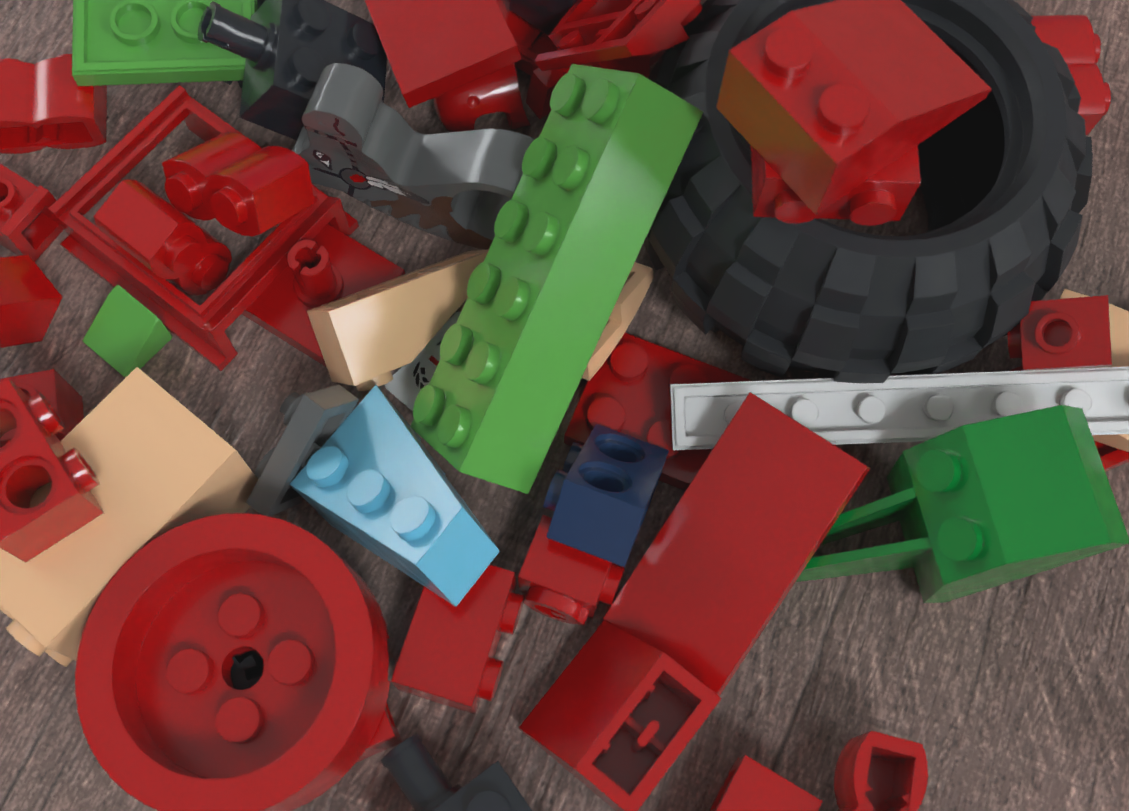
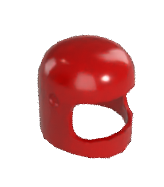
M514 63L433 99L436 114L441 124L449 132L475 130L474 123L477 118L495 112L506 113L510 129L530 126V121L523 108Z

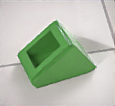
M117 284L108 294L82 341L120 375L126 378L136 367L141 369L173 337L155 314Z

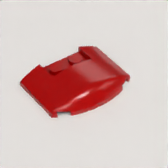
M577 0L549 35V38L558 50L538 54L535 63L541 71L568 68L571 64L586 65L652 54L671 48L689 39L683 26L691 22L701 12V0Z

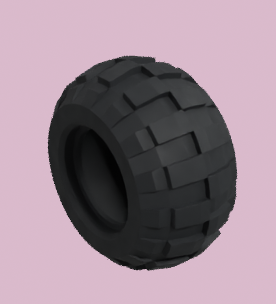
M836 0L705 1L698 16L683 26L689 39L675 45L674 48H668L653 67L648 77L649 80L704 111L644 241L655 270L665 267L669 276H672L671 291L676 304L705 335L710 330L714 333L721 330L731 339L743 345L741 360L761 370L782 377L790 366L804 371L819 373L820 379L834 378V382L858 384L884 383L891 373L899 375L907 372V375L936 374L974 359L984 347L1006 336L1010 330L1020 324V321L1029 313L1031 301H1040L1059 280L1071 260L1078 244L1083 215L1079 213L1088 202L1093 164L1092 139L1086 136L1085 119L1078 114L1081 96L1075 81L1058 48L1042 42L1035 33L1036 27L1031 24L1033 17L1014 0H901L991 90L984 100L917 145L921 180L919 187L927 206L928 232L911 236H883L846 229L822 219L790 224L782 222L776 217H753L751 145L716 108L729 50L790 11Z

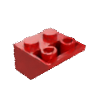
M604 620L518 729L615 811H638L722 698L665 652Z

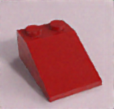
M836 0L790 11L729 50L716 108L810 210L817 215L984 100L991 88L901 0Z

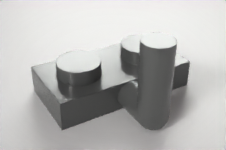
M339 384L310 393L306 392L302 395L296 392L291 393L280 407V412L285 415L283 423L287 427L277 446L272 448L258 464L255 471L258 481L246 503L261 515L273 516L302 503L304 498L290 483L305 467L311 456L325 444L351 414L359 399Z

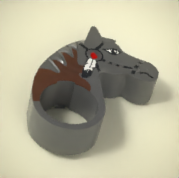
M333 63L326 66L320 75L302 116L304 126L293 148L295 153L308 162L311 183L343 191L367 206L429 234L463 245L489 250L495 237L494 225L497 215L503 205L512 199L523 174V157L527 148L535 139L521 133L502 129H480L438 134L418 133L409 126L396 110L382 102L383 88L370 73L359 67L343 63Z

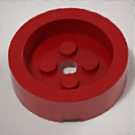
M226 513L207 516L175 527L153 539L122 565L98 597L88 617L77 653L75 696L80 723L89 747L101 767L117 785L141 803L158 811H292L306 805L335 785L354 766L369 745L383 716L390 687V681L388 680L389 655L387 644L389 635L380 606L361 576L337 553L315 535L282 519L250 513ZM257 650L264 663L261 678L251 688L245 690L234 688L231 680V668L234 663L233 656L236 654L241 655L246 651Z

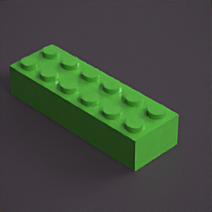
M571 64L568 73L557 82L550 98V114L540 136L529 145L522 161V177L512 199L503 205L497 215L494 225L495 237L484 262L474 269L467 285L468 298L457 323L450 326L446 331L440 346V361L430 383L425 385L417 395L413 407L414 419L410 427L461 473L529 494L704 111L639 73Z

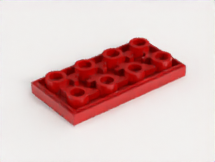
M365 0L401 93L409 108L437 98L450 90L485 75L495 73L501 68L522 60L516 41L496 0Z
M749 392L603 619L665 652L720 696L871 468Z

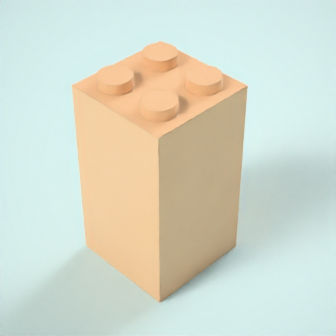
M138 367L60 441L66 452L76 448L93 469L100 484L90 491L104 513L26 563L0 548V610L13 619L6 627L7 631L34 654L41 656L45 651L50 657L65 667L73 660L77 661V653L88 617L110 579L126 561L153 539L182 524L207 516L245 513L251 507L246 502L258 481V478L235 448ZM52 483L45 484L36 490L31 498L30 508L41 504L48 497Z

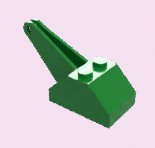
M1058 405L962 425L904 450L887 476L892 495L840 514L820 546L896 521H900L905 541L813 557L796 582L913 568L923 603H946L1128 545L1129 536L1083 409Z

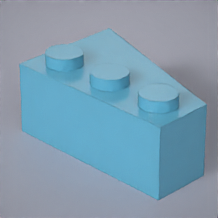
M375 385L325 444L311 456L308 463L290 485L331 526L457 607L500 550L447 479L445 473L420 441L421 439L380 388Z

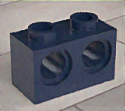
M596 424L584 445L573 442L563 469H558L552 479L544 502V508L554 511L546 538L625 567L652 501L669 450Z

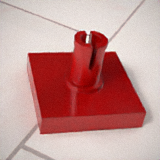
M327 224L313 240L305 239L291 247L287 258L289 265L246 308L242 315L326 367L307 311L405 275V270Z

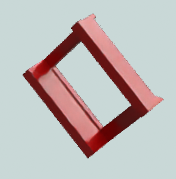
M179 85L48 209L69 235L60 243L64 250L113 288L117 284L120 285L155 314L168 331L218 370L222 371L238 354L224 331L289 265L287 258L291 247L305 239L313 240L327 224L347 236H350L359 227V224L355 218L344 211L340 198L330 197L312 185L315 203L281 222L201 305H198L166 279L154 274L101 232L84 215L183 120L188 129L204 141L226 132L243 135L189 96L186 89Z

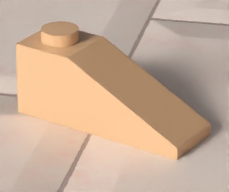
M489 250L467 251L308 310L307 313L331 381L356 386L357 391L370 390L375 385L380 387L392 381L393 375L391 371L412 363L468 298L467 285L474 269L484 262Z

